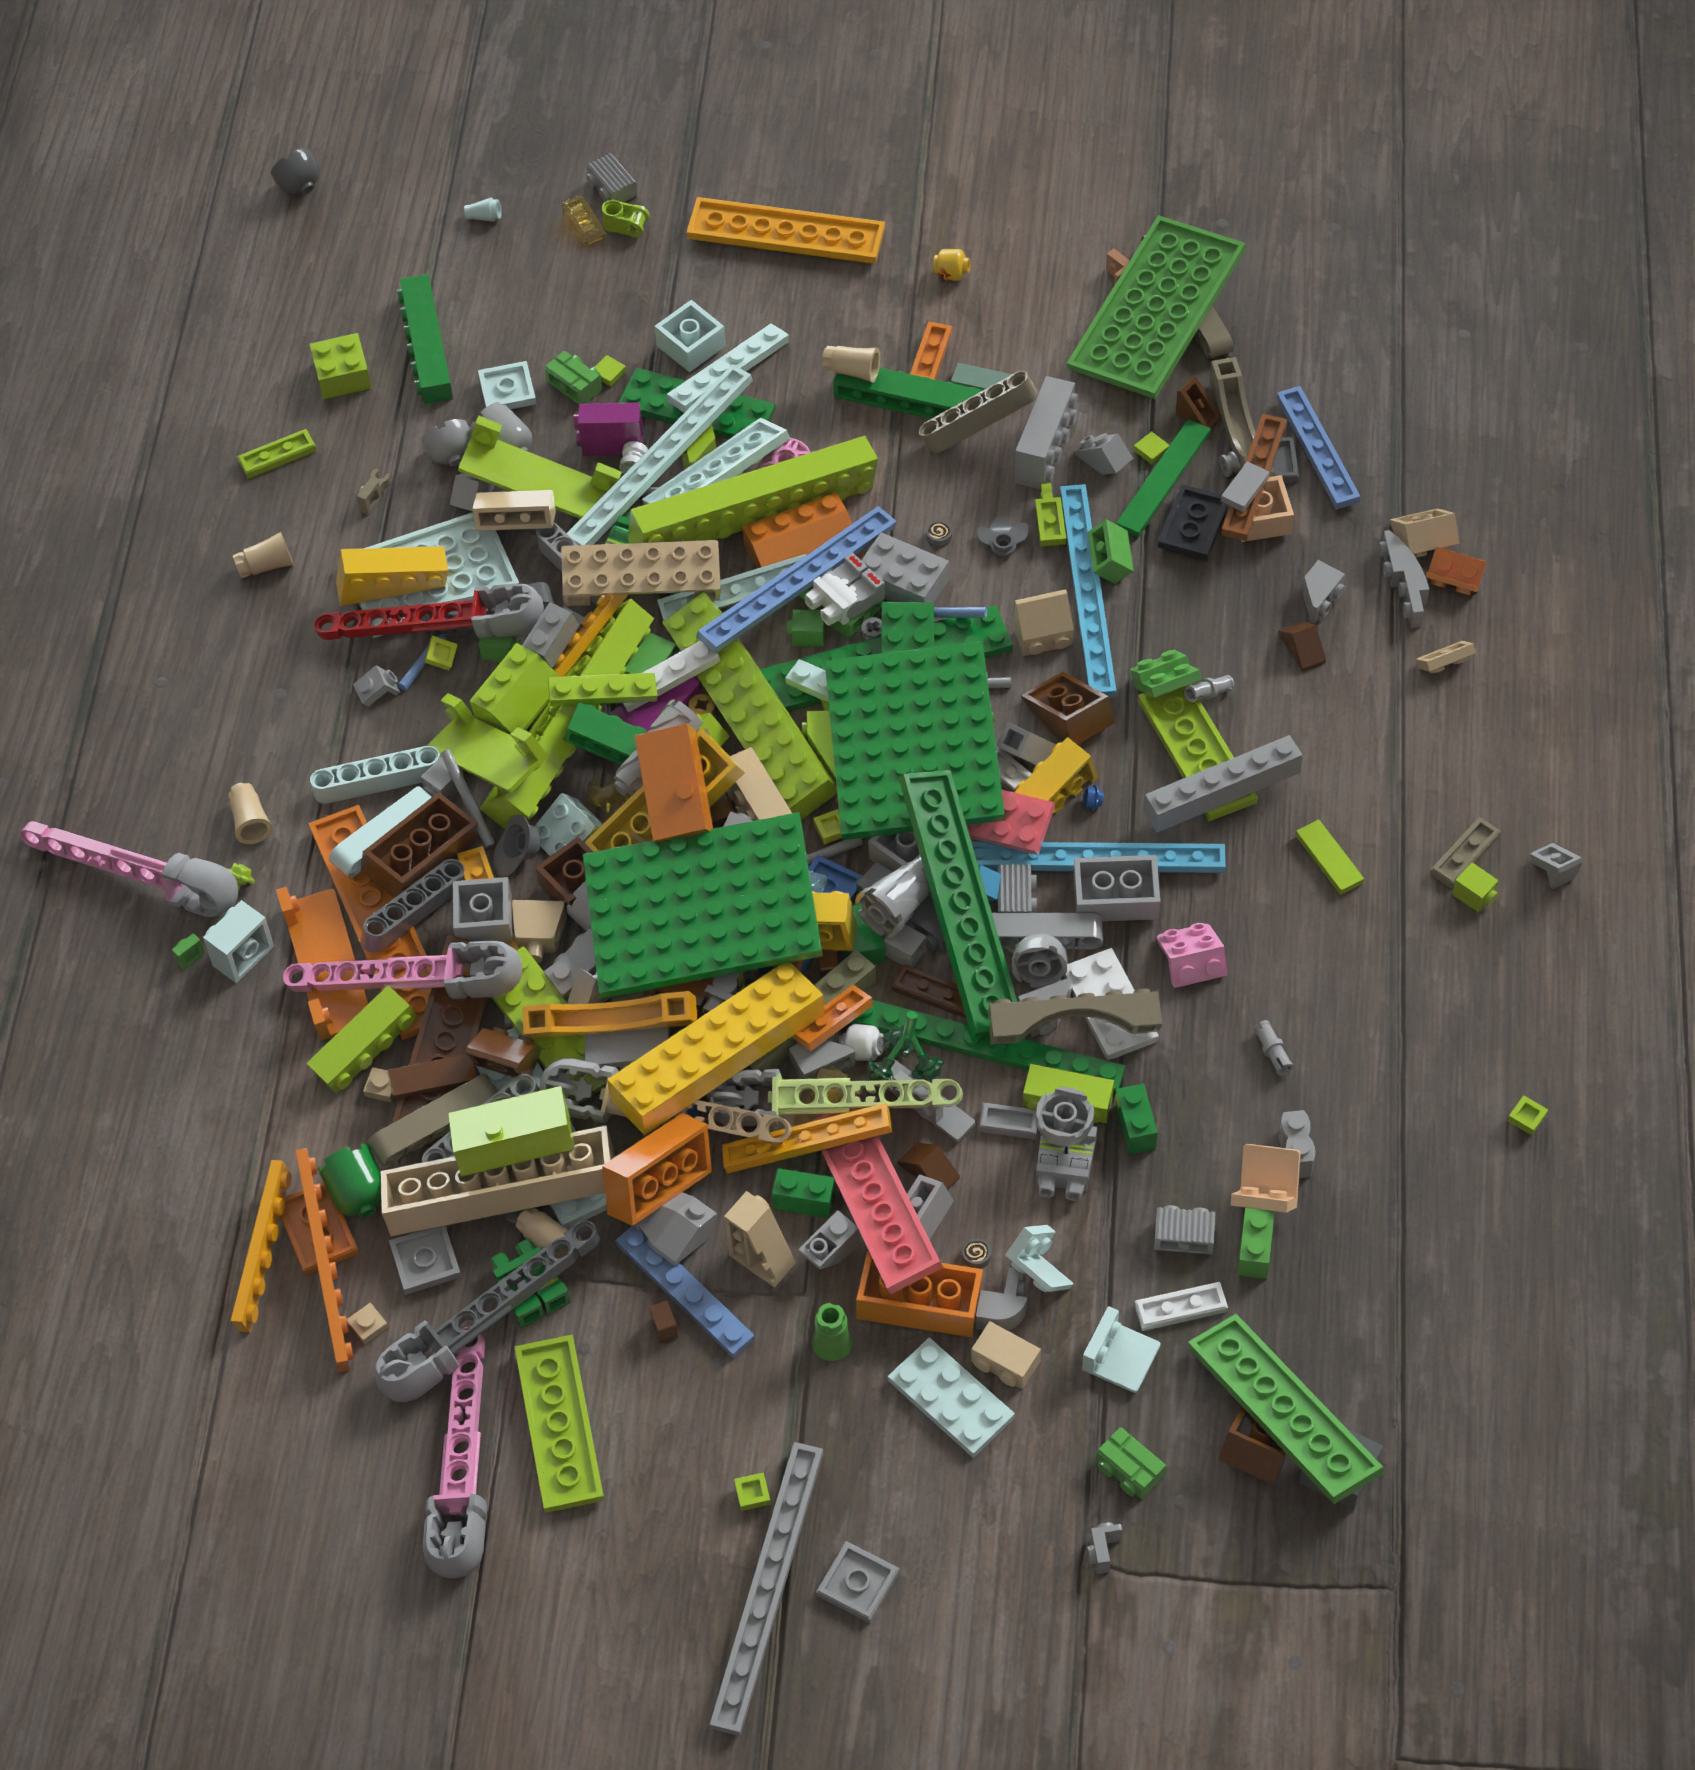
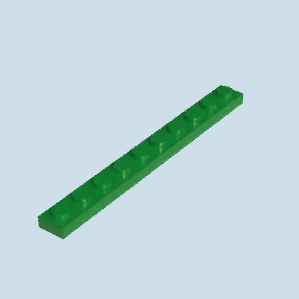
M872 1000L873 1006L851 1021L849 1025L876 1026L880 1033L886 1034L890 1032L893 1025L899 1028L905 1025L907 1012L913 1010ZM913 1011L918 1015L914 1034L921 1044L1029 1071L1030 1064L1114 1080L1113 1094H1116V1089L1120 1088L1125 1073V1065L1022 1039L1019 1043L991 1045L990 1035L972 1037L969 1025Z

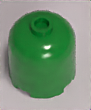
M360 1144V1149L351 1151L349 1147H345L324 1159L326 1165L318 1167V1171L338 1211L346 1216H360L361 1218L374 1214L376 1208L382 1203L381 1172L370 1146Z

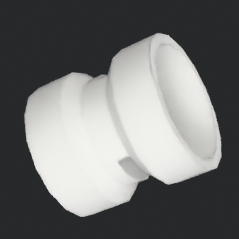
M631 441L624 445L622 451L623 458L619 466L623 474L648 451L644 444Z

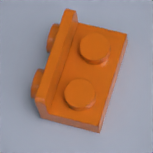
M1436 547L1429 571L1425 577L1431 579L1430 584L1445 588L1447 583L1456 586L1455 591L1470 595L1471 591L1478 592L1487 561Z

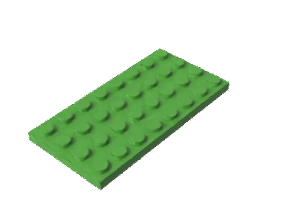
M1158 215L1068 360V369L1156 399L1246 251V244Z

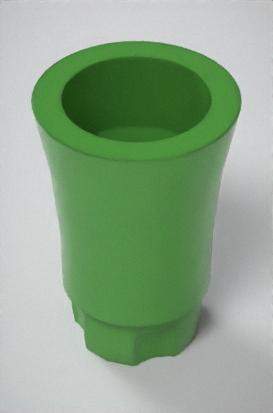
M827 1303L819 1308V1312L815 1317L812 1347L820 1358L827 1361H837L850 1353L853 1346V1338L848 1329L847 1317L843 1309L839 1305Z

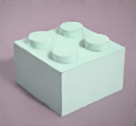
M692 300L654 326L657 347L689 373L726 346L724 326Z
M242 900L235 907H231L216 925L207 930L203 937L213 967L235 983H238L274 947L266 918Z

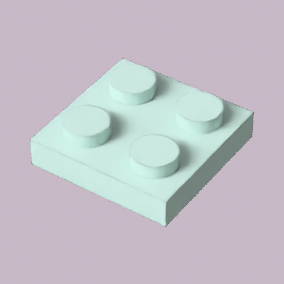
M527 361L478 370L486 407L495 402H499L502 405L505 404L509 409L536 404Z

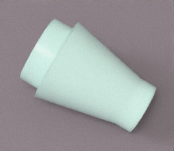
M491 197L471 205H465V217L467 220L495 222L496 219L501 218L500 202L498 199L493 200Z

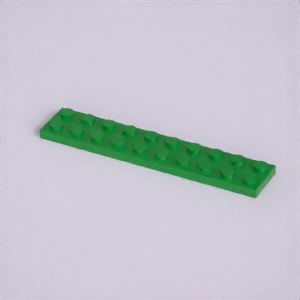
M996 605L987 607L986 618H946L934 622V647L983 641L985 658L1013 651L1012 641ZM881 636L799 659L825 670V660L880 654ZM799 659L760 669L788 712L821 704L819 698L786 684L785 677Z
M951 770L903 774L899 777L901 789L971 1036L990 1035L987 1013L989 1005L994 1004V1001L1000 999H1009L1011 1002H1017L952 773Z

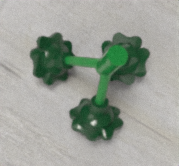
M907 1012L905 1025H902L900 1028L893 1025L890 1032L884 1035L883 1038L886 1041L884 1048L891 1051L889 1056H885L882 1062L868 1061V1076L872 1081L893 1080L894 1075L891 1068L895 1063L894 1058H898L900 1055L907 1058L914 1049L918 1053L916 1057L919 1063L911 1072L912 1075L916 1076L917 1079H924L928 1082L940 1076V1070L944 1065V1061L940 1060L938 1056L931 1058L927 1052H923L914 1034L918 1017L916 1012Z

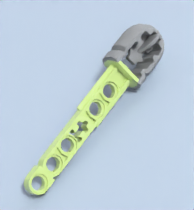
M766 1069L763 1073L760 1070H741L707 1093L706 1102L734 1108L745 1106V1110H750L753 1105H759V1091L752 1090L749 1085L761 1084L762 1086H769L772 1084V1091H768V1103L772 1104V1111L757 1109L755 1112L759 1113L762 1117L764 1114L783 1118V1115L848 1113L850 1109H864L884 1103L887 1104L889 1109L926 1108L930 1105L934 1107H953L960 1103L963 1092L959 1084L952 1079H932V1083L924 1079L851 1081L850 1078L782 1080L779 1069ZM951 1085L956 1087L957 1095L952 1100H944L941 1095L944 1087ZM735 1086H739L744 1091H737ZM919 1086L926 1087L929 1092L928 1097L923 1101H916L913 1098V1091ZM876 1087H880L878 1093L880 1102H877L875 1096L866 1097V1102H862L857 1097V1094L862 1093L863 1088H866L868 1093H877ZM890 1087H897L900 1090V1097L894 1102H889L885 1099V1092ZM835 1088L841 1089L844 1094L843 1099L839 1103H831L828 1099L830 1091ZM806 1089H812L815 1092V1099L810 1104H804L800 1100L801 1093ZM721 1110L716 1113L715 1120L723 1125H727L730 1120L729 1113ZM748 1116L743 1120L742 1126H757V1120L753 1116ZM775 1122L772 1125H780L781 1122Z

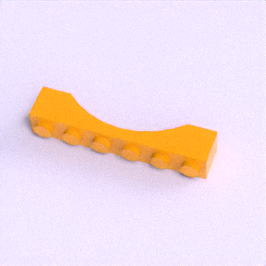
M689 991L663 993L640 999L609 1003L522 1006L523 1034L531 1039L687 1026L697 1020L696 996Z

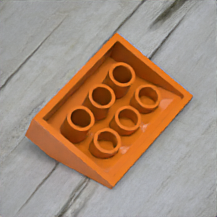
M837 492L742 526L744 546L758 569L803 554L807 556L849 527L852 521ZM861 551L856 556L862 560L865 553Z

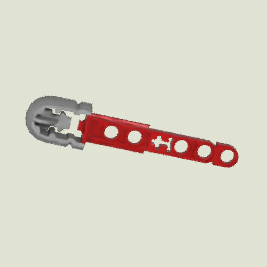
M513 583L493 585L491 589L487 586L475 587L473 600L347 611L343 614H340V612L326 613L316 618L314 628L318 636L323 640L341 639L342 636L355 638L474 627L475 633L480 639L491 638L493 634L496 637L516 636L531 632L542 615L544 606L542 597L533 587L526 584ZM494 608L495 614L488 615V609ZM458 612L455 618L446 619L448 613ZM425 614H433L430 620L420 621ZM377 618L383 619L379 625L371 626L373 620ZM350 621H358L355 627L345 628ZM333 623L330 629L326 631L321 630L324 624Z

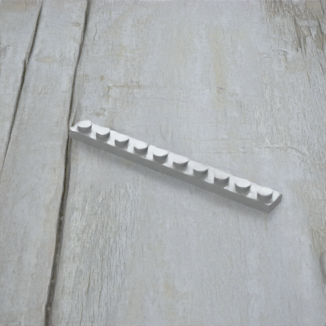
M797 1442L793 1444L711 1718L710 1729L741 1736L823 1457L822 1448Z

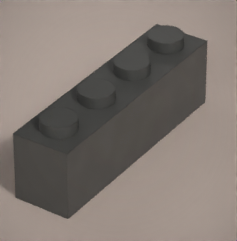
M876 862L856 883L857 895L865 888H869L881 878L892 873V871ZM927 895V898L916 908L912 917L905 925L926 936L928 949L936 950L944 955L947 952V947L933 898Z

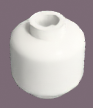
M853 1024L847 1029L846 1033L842 1034L841 1044L853 1048L856 1061H874L883 1052L884 1036L876 1026Z

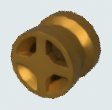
M698 694L691 698L689 708L695 714L711 713L716 719L715 703L709 695Z

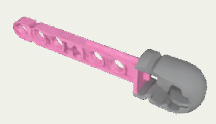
M33 821L29 822L20 832L21 839L32 848L44 852L47 850L51 854L162 888L165 891L168 904L176 907L183 905L185 910L206 917L224 915L234 906L238 898V884L235 876L225 867L198 858L190 860L188 855L177 853L166 863L57 828L49 829L47 825Z
M481 941L469 942L467 945L460 942L451 943L448 947L447 955L396 957L385 960L320 962L314 965L311 963L292 964L284 971L283 981L294 992H310L312 988L318 991L385 989L389 985L392 989L445 987L447 993L453 999L466 998L467 996L471 998L502 996L512 991L518 985L523 969L521 958L516 950L503 942ZM471 962V977L464 978L463 965L464 963ZM424 967H432L429 976L420 977V971ZM406 968L403 977L394 979V973L397 969ZM354 970V976L349 981H342V976L346 971ZM298 972L303 973V977L298 983H291L294 974ZM321 972H329L328 978L325 981L317 982V976Z
M472 1326L465 1327V1328H463L462 1330H467V1329L471 1328ZM482 1334L477 1336L478 1340L475 1345L471 1347L464 1346L455 1353L459 1368L453 1372L448 1433L444 1435L439 1495L431 1496L426 1501L427 1518L425 1519L423 1535L424 1559L431 1570L441 1577L450 1579L463 1577L472 1572L481 1561L484 1550V1520L486 1519L487 1504L481 1496L476 1495L481 1438L478 1426L483 1364L480 1359L484 1358L485 1340ZM468 1362L476 1363L474 1370L470 1373L461 1372L464 1364ZM467 1388L473 1389V1395L466 1400L459 1399V1394L462 1390ZM462 1409H465V1413L468 1417V1419L465 1420L464 1425L459 1424V1422L463 1421L464 1412L462 1411ZM468 1442L469 1447L464 1453L458 1454L454 1452L455 1446L458 1443ZM456 1470H467L466 1476L462 1480H452V1475ZM461 1514L468 1516L466 1527L463 1528L462 1522L458 1521L448 1522L447 1528L444 1529V1516Z

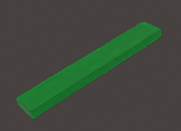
M1190 419L1187 420L1120 516L1116 525L1127 530L1128 534L1137 538L1140 537L1209 437L1211 428Z

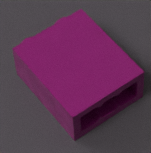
M640 403L579 404V414H574V428L579 429L576 432L577 446L582 447L583 456L622 455L623 447L627 442L635 441L643 444L644 434Z

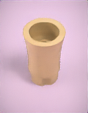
M827 346L824 349L822 356V368L824 370L857 377L872 383L877 378L880 367L879 348Z
M281 532L254 546L243 549L244 552L233 555L241 578L294 565Z
M238 783L232 786L229 792V804L233 814L236 839L243 844H255L264 841L272 833L273 827L261 806L258 794L250 783Z
M535 1207L525 1209L517 1218L516 1228L523 1234L524 1238L528 1239L536 1248L540 1247L541 1250L554 1240L565 1237L563 1233L568 1230ZM560 1249L556 1253L555 1258L565 1257L569 1249Z

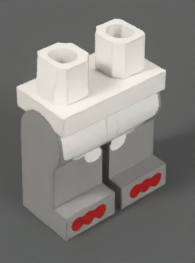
M852 552L845 557V562L833 571L825 573L821 578L818 577L813 580V589L805 595V603L811 610L823 605L825 608L820 611L821 618L828 626L837 621L845 625L849 622V618L858 616L885 599V582L870 568L867 570V566Z

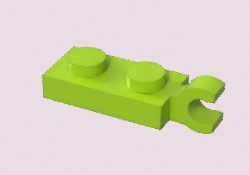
M1051 483L1041 484V499H1035L1040 547L1066 545L1061 497L1053 498Z

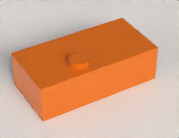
M688 723L635 735L653 841L658 843L672 840L676 837L683 838L698 835L702 832H711L710 829H713L696 730Z
M681 1113L604 1164L602 1170L607 1214L634 1226L710 1174L712 1169L707 1124Z
M867 1251L856 1299V1319L973 1338L978 1301L983 1284V1269L941 1263L943 1268L890 1295L870 1252Z

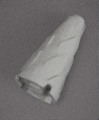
M673 699L663 708V712L650 726L651 729L648 732L688 723L698 732L703 722L690 708L680 701L674 706L675 699ZM706 728L704 731L710 736V733ZM637 747L620 766L614 777L616 781L614 786L622 795L627 793L632 795L643 785Z
M921 856L881 878L857 895L855 904L856 906L859 903L862 905V909L858 911L860 917L878 935L882 936L886 932L889 933L887 938L897 935L905 927L904 925L912 917L916 908L927 898L930 887Z

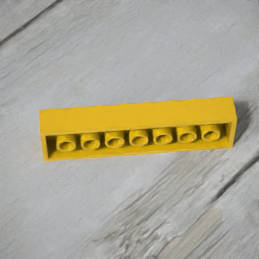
M791 962L781 964L607 1079L610 1100L646 1135L795 1035V1033L823 1016V994Z

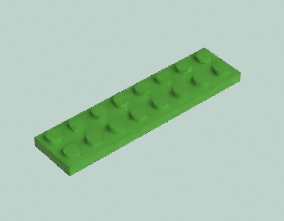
M1237 1314L1188 1342L1189 1350L1333 1504H1336L1383 1475V1466Z

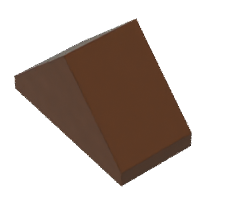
M1192 376L1177 391L1175 415L1185 421L1190 419L1211 428L1221 417L1220 412L1196 376Z
M1301 621L1278 630L1279 636L1302 672L1326 663L1315 624Z
M917 1142L898 1161V1164L915 1178L920 1174L940 1181L947 1190L960 1179V1175L938 1145Z

